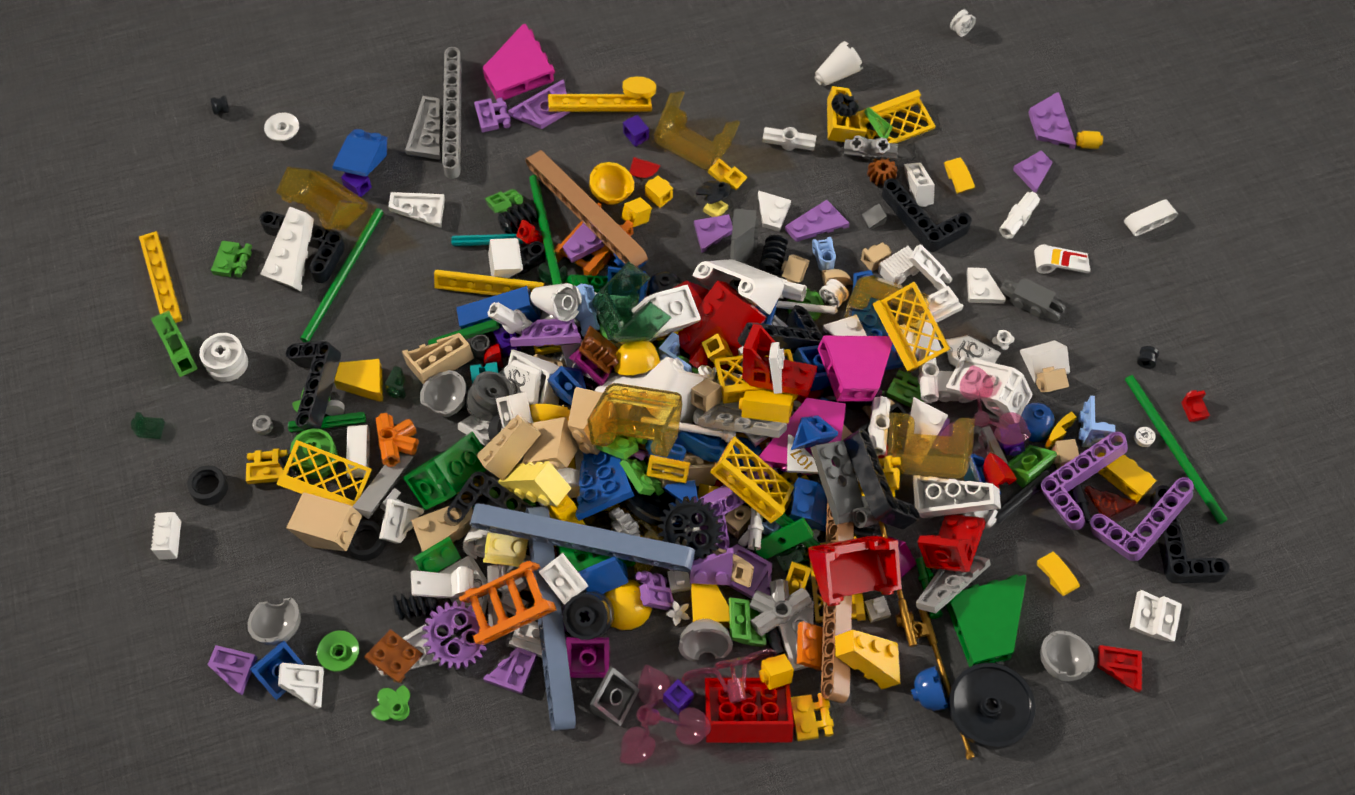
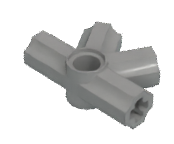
M855 136L853 140L845 139L844 155L859 156L868 160L880 157L883 159L888 157L889 159H897L898 144L888 143L887 138L866 139L862 136Z
M505 565L487 566L488 583L506 574ZM523 577L515 580L519 593L528 588ZM505 585L497 589V592L502 593L500 601L506 617L507 612L515 616L517 610L508 586ZM487 594L489 626L492 627L498 624V617L491 598ZM522 599L524 607L527 608L529 602Z
M783 579L770 582L771 596L757 590L750 603V608L761 613L751 620L756 633L763 636L778 625L787 623L789 618L811 605L812 600L808 592L800 588L789 595L788 581ZM783 609L787 613L785 615H780L777 613V610Z

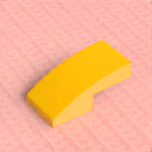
M961 157L944 162L949 179L952 178L957 194L975 188L972 177Z
M720 158L707 172L719 182L730 184L731 188L735 190L748 178L735 166L733 168L729 167Z
M1072 411L1054 427L1046 442V449L1053 447L1056 441L1063 440L1066 434L1065 430L1071 427L1077 418Z
M1054 551L1037 560V566L1050 578V584L1062 596L1080 587L1073 573Z

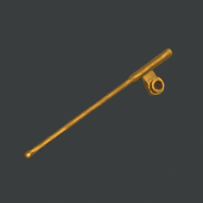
M879 521L882 537L888 538L884 523ZM896 590L900 609L899 614L895 615L898 627L902 626V628H905L909 647L917 645L912 626L914 621L913 613L908 610L902 590Z
M918 609L922 623L912 622L916 640L927 636L929 644L933 648L949 697L951 687L937 647L938 642L928 611ZM961 734L966 749V758L968 760L975 757L974 753L970 749L968 740Z

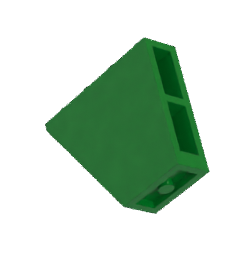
M1012 575L1006 580H992L986 585L979 586L977 584L970 586L968 589L962 590L946 604L969 667L981 663H996L998 661L1010 660L1015 647L1026 584L1025 575Z

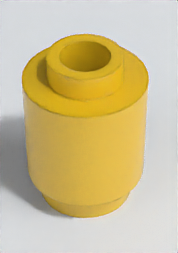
M1082 131L1077 133L1076 146H1080V148L1098 149L1103 144V135L1098 131Z

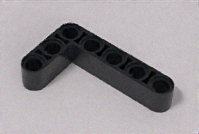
M890 178L884 182L882 198L927 251L935 252L968 233L972 221L969 214L959 213L936 226L896 179Z
M272 211L263 212L259 220L264 232L277 237L285 215ZM313 224L308 246L316 248L318 251L310 264V270L317 283H325L330 278L343 254L345 244L340 232Z
M795 305L785 321L788 327L748 322L737 340L744 347L753 324L762 325L775 342H779L780 349H790L791 353H795L797 348L819 345L823 335L809 312L804 307Z
M327 341L294 343L287 348L286 357L299 367H310L295 423L304 431L308 429H321L341 359V352Z
M860 428L844 439L848 455L874 518L902 530L920 519L918 510L912 504L893 496L871 439L865 430Z
M475 472L466 481L446 510L444 520L450 526L458 525L478 498L490 506L508 509L506 502L510 501L515 506L514 511L525 513L526 508L533 507L483 472ZM474 478H477L481 481V487H477L473 484ZM495 490L498 493V498H492L489 491ZM461 495H468L470 503L463 502ZM450 511H456L459 514V519H452Z
M1160 485L1156 488L1150 497L1151 509L1161 499L1159 495L1164 496L1170 489L1169 486ZM1169 502L1166 505L1169 507L1176 506V503ZM1178 515L1158 538L1165 577L1171 583L1219 582L1230 570L1229 563L1223 558L1187 559ZM1162 517L1154 518L1157 522L1164 520ZM1194 568L1198 569L1200 573H1197ZM1174 569H1177L1180 574L1176 573Z

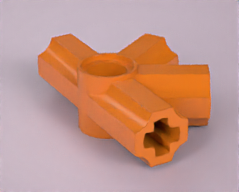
M382 413L376 417L379 448L383 465L394 467L397 463H400L399 452L415 455L419 441L411 437L417 433V430L410 419L394 426L393 417L388 415V413Z

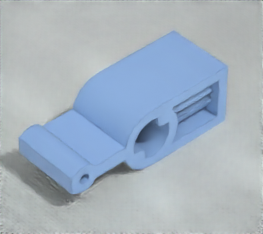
M582 283L576 286L581 293L582 303L578 306L577 310L579 312L575 318L580 321L581 334L585 337L590 325L597 331L600 330V326L596 318L599 310L594 288L592 285Z

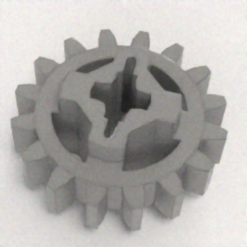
M619 507L609 512L612 531L640 536L639 526L629 513L624 514L623 510H620Z

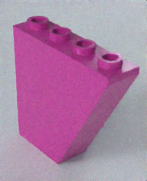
M526 24L521 25L483 67L484 78L496 100L498 98L506 100L554 82V67L552 64L549 65L546 53H542L539 41H535L532 29H528Z
M823 336L817 349L837 401H873L880 388L893 344L889 336Z
M806 398L791 416L789 423H787V431L779 438H773L759 457L771 468H781V471L787 472V437L792 435L795 438L802 417L818 415L838 431V436L829 443L842 441L846 404ZM811 447L804 448L813 457ZM801 473L803 475H812V473Z

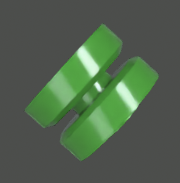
M321 429L302 431L291 443L290 452L296 440L339 456L332 437ZM298 447L296 455L299 460L310 456L307 448ZM311 450L312 455L315 454V453H318V452H315V451ZM320 454L314 457L317 467L329 463L326 455ZM311 459L300 463L304 473L315 469ZM338 462L335 463V464H332L333 467H334V470H335V468L337 467ZM330 466L319 470L322 478L332 473ZM317 471L306 476L310 479H320Z

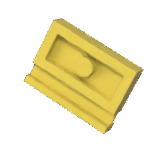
M487 532L484 552L485 559H483V562L519 567L526 556L528 539Z

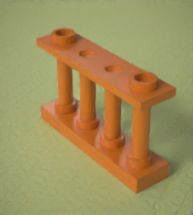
M629 220L623 225H619L630 237L634 234L633 223ZM582 221L562 243L555 247L558 263L563 257L568 258L563 246L582 225ZM604 245L602 249L591 253L594 255L591 261L586 262L581 258L574 263L583 268L584 275L596 276L614 254Z
M531 561L523 562L519 565L520 568L479 588H470L465 591L464 595L459 597L462 602H471L480 629L478 634L473 635L476 644L485 645L557 610L554 602L543 599L533 574L534 571L541 568L540 564ZM523 576L526 577L535 600L534 607L529 609L524 607L515 580ZM505 585L508 586L517 610L515 612L516 615L511 618L506 617L497 593V589ZM486 594H489L498 617V624L492 627L488 626L478 599Z

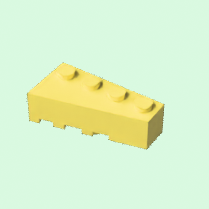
M545 461L544 464L537 462L535 465L532 462L527 463V465L517 463L504 480L499 479L498 481L500 485L522 500L528 499L531 502H540L546 506L552 505L557 507L571 489L549 461Z

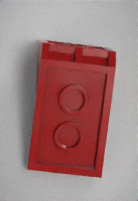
M753 324L743 347L742 378L750 386L774 390L769 357L767 356L770 355L771 343L775 341L759 324ZM784 360L782 392L808 397L817 372V366Z
M945 515L938 536H919L918 545L926 567L959 572L970 571L986 524L985 518Z

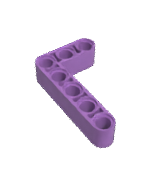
M1111 433L1042 480L1041 488L1046 499L1071 529H1082L1085 525V518L1082 510L1068 492L1127 452L1128 444L1123 433ZM1115 442H1122L1119 446L1113 445ZM1099 453H1106L1103 457H1097ZM1083 464H1089L1087 468H1080ZM1066 475H1072V478L1069 480L1063 479ZM1050 486H1055V487H1056V488H1055L1054 490H1052V491H1048V490H1047V488L1050 487ZM1061 501H1068L1064 506L1058 505ZM1072 516H1080L1076 521L1070 520Z
M753 472L754 478L759 479L758 473ZM763 472L765 479L771 480L769 474ZM724 484L701 498H704V505L711 502V510L717 508L715 516H722L718 523H724V526L720 527L719 530L725 533L719 536L723 542L720 544L716 543V545L727 551L729 548V537L725 514L744 504L745 501ZM757 484L763 490L762 485ZM767 484L769 489L773 487L772 484ZM697 513L698 522L702 523L703 517ZM700 526L699 528L708 529V526ZM700 533L702 543H706L705 535Z
M1185 477L1176 480L1132 533L1107 516L1096 514L1090 520L1092 534L1128 560H1140L1192 499L1193 482ZM1182 487H1186L1189 489V491L1182 492L1179 489ZM1169 502H1174L1177 505L1174 507H1169L1166 504ZM1162 517L1164 520L1157 522L1154 518ZM1102 523L1105 527L1099 529L1095 525ZM1143 532L1151 533L1149 537H1144L1141 534ZM1120 535L1122 538L1120 540H1113L1112 536ZM1134 546L1137 547L1139 550L1136 552H1131L1128 549Z

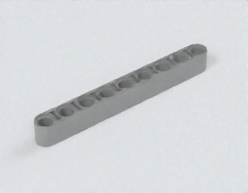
M449 47L444 53L442 163L445 176L449 179H455L460 175L462 62L460 51L456 47Z

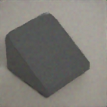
M877 204L863 213L862 218L870 230L886 224L887 215L881 205Z

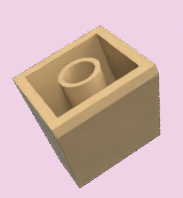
M576 387L573 394L568 427L583 453L598 455L600 450L596 448L595 442L604 435L613 433L614 428L621 419L608 394Z
M562 417L530 423L541 434L524 454L522 463L527 465V463L532 462L535 465L537 462L544 464L545 461H549L556 470L567 468L579 449V445L568 427V420Z
M302 493L286 529L312 548L347 551L362 515L351 505Z

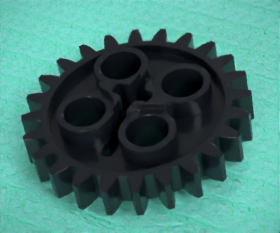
M685 496L683 501L680 498L676 499V504L672 502L669 504L670 509L666 508L663 510L667 516H661L660 519L664 523L658 525L659 528L663 529V532L658 534L659 536H664L663 542L682 545L680 537L683 536L687 541L686 546L695 550L693 561L699 559V557L704 559L708 555L713 554L712 550L717 551L719 549L716 543L720 544L723 542L719 536L725 532L719 530V528L724 526V523H718L722 516H715L717 508L711 510V502L704 505V498L699 499L697 502L696 496L691 497L690 500L688 496ZM696 513L702 515V523L696 520ZM677 516L683 519L682 526L677 523ZM705 525L708 526V529H699L694 532H674V530H683L688 527L696 528ZM700 533L705 535L706 543L700 541Z

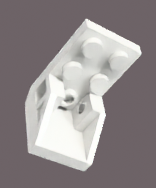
M688 284L654 293L644 298L625 316L637 326L638 339L651 343L658 337L679 331L701 320Z
M965 356L961 357L946 386L949 392L983 400L987 409L1010 425L1019 423L1021 414L1033 395L1023 373L1015 368Z

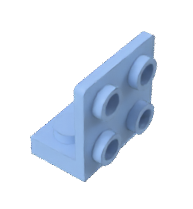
M672 332L659 347V359L663 360L665 357L677 358L683 363V369L692 373L691 365L677 357L680 355L679 335Z
M1090 395L1088 401L1084 402L1083 410L1078 415V422H1081L1079 439L1082 441V447L1087 448L1092 447L1115 432V425L1106 422L1095 423V396Z

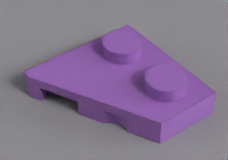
M1041 150L1016 164L1013 171L1035 193L1049 171L1052 161Z
M729 214L694 220L701 252L707 251L709 246L712 244L716 245L722 238L732 234L733 226Z
M582 223L564 244L563 249L573 263L604 247V244Z
M728 548L727 552L717 556L714 553L704 559L694 560L690 571V583L731 585L733 548Z
M215 645L208 666L239 695H243L252 672L250 668L254 666L257 657L254 654Z
M517 647L510 653L508 658L503 659L494 671L489 675H485L483 680L489 684L522 695L538 655L537 653Z

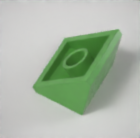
M1033 445L1027 446L1024 452L1016 455L1008 462L1017 478L1015 481L1024 488L1043 471L1048 470L1052 466L1057 453Z

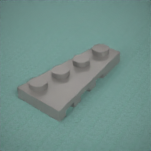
M975 556L968 572L939 569L916 601L917 609L937 613L991 565L990 559Z

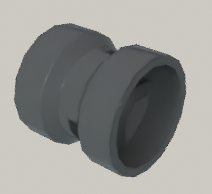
M476 335L471 340L472 352L476 359L484 360V355L490 348V341L485 335Z

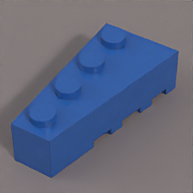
M527 286L456 307L459 327L461 329L492 320V318L488 317L487 312L490 309V305L494 302H499L512 311L515 309L520 310L526 319L533 323L540 320V308L531 303V291Z

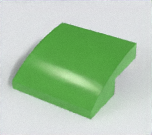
M729 598L730 637L739 643L764 647L766 645V634L760 636L751 624V620L761 613L750 608L749 600Z

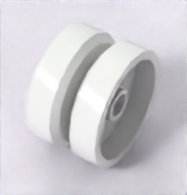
M217 333L203 342L200 348L199 356L206 367L208 374L214 380L221 382L233 381L244 374L248 367L246 352L240 340L232 334Z

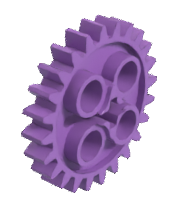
M454 601L452 607H450L448 602L444 604V609L438 606L436 608L438 614L432 611L430 615L433 619L427 618L425 620L429 626L422 628L427 634L422 635L421 638L428 641L423 647L430 648L426 654L430 655L433 653L432 661L434 662L439 659L440 667L447 663V669H450L452 664L455 665L456 670L460 668V664L467 668L468 661L474 665L476 663L474 657L481 659L483 656L479 651L486 652L487 648L480 644L469 643L466 640V634H478L480 629L475 613L472 611V605L465 608V602L458 606L457 602ZM456 616L462 617L464 625H457L454 618ZM468 625L472 626V628L463 632L458 638L455 637L444 646L440 645L441 642L450 638L453 633H458ZM437 628H444L447 635L445 637L439 636ZM449 645L457 647L458 653L456 655L448 651Z

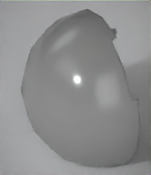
M456 371L440 372L433 377H429L424 383L420 392V402L434 413L443 417H450L457 414L465 405L468 386L464 378Z
M285 598L282 604L277 605L271 604L268 601L259 602L250 613L247 622L248 632L257 642L270 646L290 640L296 634L301 621L300 609L293 598Z
M700 619L688 625L681 633L678 649L681 655L689 661L699 660L703 653H712L715 659H724L731 652L733 643L728 630L721 623L711 619Z
M1056 631L1050 633L1043 640L1040 649L1041 662L1047 672L1060 681H1074L1085 677L1092 671L1094 666L1093 652L1081 637L1067 631Z

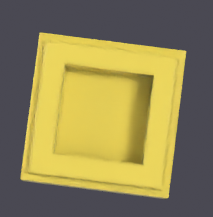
M722 201L713 204L707 203L703 208V212L711 217L722 216L728 209V204Z

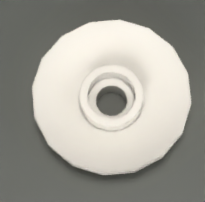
M289 113L272 115L264 125L267 137L275 141L291 139L299 130L297 118Z

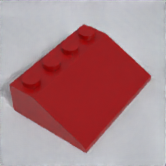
M717 280L697 307L701 320L683 328L677 334L679 335V344L683 350L691 354L702 341H706L712 336L719 334L727 342L732 355L738 356V349L742 345L739 344L737 339L746 323L762 324L767 317L740 295L730 284ZM709 359L707 366L713 370L715 364ZM723 364L720 367L727 371L730 365Z
M705 678L706 743L792 742L794 723L790 685L787 684L769 690L765 682L763 683L760 678Z

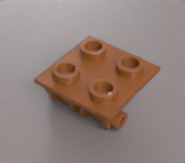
M590 325L579 351L607 374H609L611 367L616 366L619 362L616 356V352L619 349Z
M390 629L364 658L368 660V663L378 667L379 671L382 670L384 675L387 674L391 677L393 682L401 683L405 678L404 675L423 656V653Z

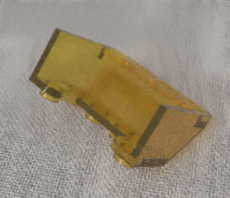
M287 167L276 191L277 194L282 196V200L288 203L294 201L304 204L308 211L319 214L322 226L330 230L332 228L338 230L347 229L366 211L369 205L366 200L329 176L311 169Z
M869 274L862 276L857 280L847 303L845 318L850 316L853 308H866L871 297L883 300L905 286ZM914 289L906 292V300L914 302L916 296ZM921 292L924 300L930 308L931 298L929 297V295ZM894 298L888 303L899 306L900 300ZM903 302L902 308L906 309L905 314L910 315L912 303ZM916 305L913 316L923 318L924 308ZM904 316L903 319L906 326L909 319L908 316ZM912 318L910 328L919 332L922 321ZM914 333L912 344L916 342L917 333Z
M620 383L608 385L587 419L591 444L608 446L617 435L653 440L650 446L651 452L657 456L668 457L678 437L682 396L677 392Z
M890 413L887 456L900 457L901 464L893 465L892 468H898L900 474L946 478L964 477L968 472L973 450L975 418L958 419L954 424L953 437L914 434L915 420L910 414Z

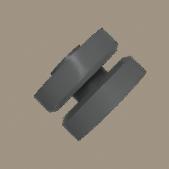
M481 372L476 376L467 393L466 406L475 417L483 421H491L493 417L499 415L496 398L515 394L514 387L505 376L497 372Z

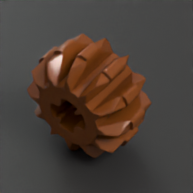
M882 157L879 160L874 158L873 162L868 166L867 175L870 178V182H875L876 186L878 184L883 186L887 179H896L897 167L894 161L889 162V157L886 160Z

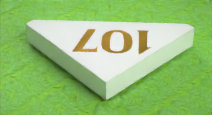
M788 435L787 472L819 474L814 458L804 448L791 450L795 438L792 435Z

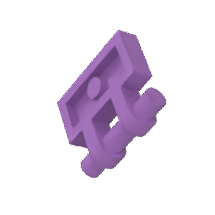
M491 98L474 102L482 133L499 129L498 123H502L504 128L511 126L510 115L507 114V105L503 98H498L496 100L497 103H492ZM495 112H500V115H495Z
M648 571L637 572L636 579L644 583L639 586L643 606L663 610L673 609L672 591L670 588H666L667 578L658 573L652 574Z

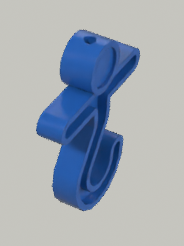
M651 426L647 434L645 448L650 455L683 461L686 451L703 460L717 463L728 442L722 440L721 437L709 435L708 438L699 433ZM737 437L739 441L759 457L761 454V447L759 445L755 447L748 438ZM733 445L735 454H740L739 449ZM737 459L739 466L745 467L743 460ZM748 459L750 466L755 467L754 462Z

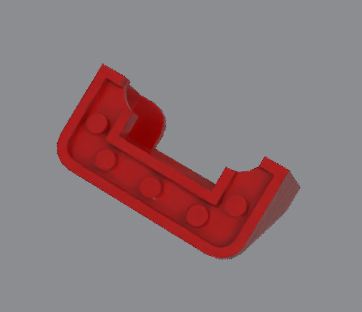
M867 536L808 548L810 562L822 600L828 606L840 605V602L844 600V596L874 590L880 591L882 595L894 594V591L902 589L898 540L882 536Z

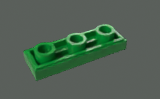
M803 517L762 537L761 549L756 550L755 546L754 549L758 556L766 560L812 538L814 533Z

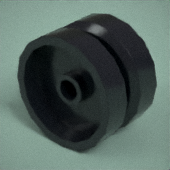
M587 591L572 597L566 603L563 611V623L566 630L573 637L581 640H590L606 633L614 620V608L611 601L604 594L596 591Z

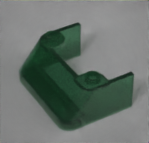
M630 261L594 296L592 301L593 308L608 339L614 343L648 341L672 318L651 301L634 316L631 309L639 302L638 290L650 277Z

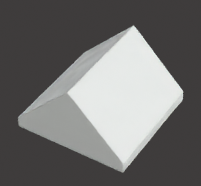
M490 239L488 256L491 276L510 278L523 270L518 239Z
M1055 340L1020 350L1034 383H1036L1037 373L1043 372V368L1054 366V369L1065 368L1066 374L1070 373L1067 346Z

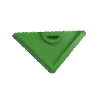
M867 107L864 113L879 137L888 138L893 128L892 125L870 107Z

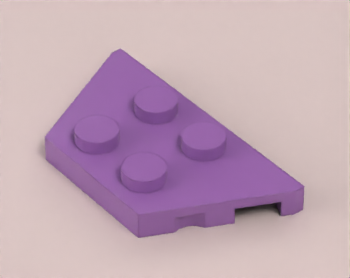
M564 80L557 82L508 110L509 115L543 129L569 114L570 112H549L548 94H567Z
M1059 92L1029 109L1028 113L1037 140L1048 141L1055 145L1063 143L1070 145V149H1075L1076 142Z
M558 319L537 320L531 326L521 331V337H512L510 339L511 347L532 345L540 347L551 344L558 346L582 342L574 319L570 321H560Z
M738 544L731 547L733 548V554L749 562L754 567L750 587L732 580L731 585L727 586L750 599L753 598L757 590L770 596L772 563Z

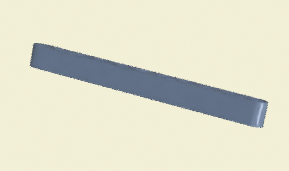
M475 504L470 521V526L480 530L610 557L615 556L619 559L682 572L691 571L695 555L693 548L485 504Z
M548 507L526 508L525 513L550 518ZM528 540L530 561L540 564L541 567L533 572L543 599L554 602L557 609L538 619L550 725L552 731L574 729L576 720L561 601L539 573L541 569L555 559L554 546Z

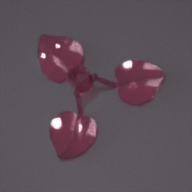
M974 365L970 366L960 381V392L968 400L977 399L979 412L974 415V423L966 429L963 423L959 421L947 425L940 438V451L955 455L967 453L974 443V438L968 431L976 425L980 427L987 424L997 426L994 432L995 438L1007 445L1019 444L1030 438L1031 433L1026 422L1019 414L1014 412L1005 413L1000 417L999 423L991 421L989 415L982 411L981 398H988L992 395L993 382L983 369Z
M765 649L750 653L744 657L722 660L715 664L716 668L704 667L686 672L681 682L684 684L696 676L715 673L724 687V692H728L730 703L744 701L747 699L744 689L747 688V663L778 655L774 649ZM743 665L742 682L740 678H736L734 666ZM730 667L732 679L728 680V685H726L718 669Z
M649 665L644 666L638 686L640 689L638 692L639 698L646 705L638 709L637 719L642 723L641 726L644 729L632 727L625 733L621 745L620 762L638 764L651 757L656 743L652 737L648 736L650 734L648 725L654 726L659 720L678 725L676 729L677 738L687 745L700 742L711 730L709 719L698 709H683L679 714V721L660 716L659 711L652 708L658 705V699H663V694L670 688L671 684L665 673Z

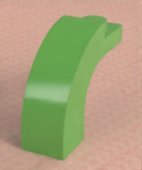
M170 311L151 318L178 375L182 377L197 370L194 358Z

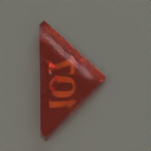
M1090 486L1084 489L1099 513L1108 518L1135 506L1137 503L1136 500H1128L1119 497L1117 494L1092 489Z

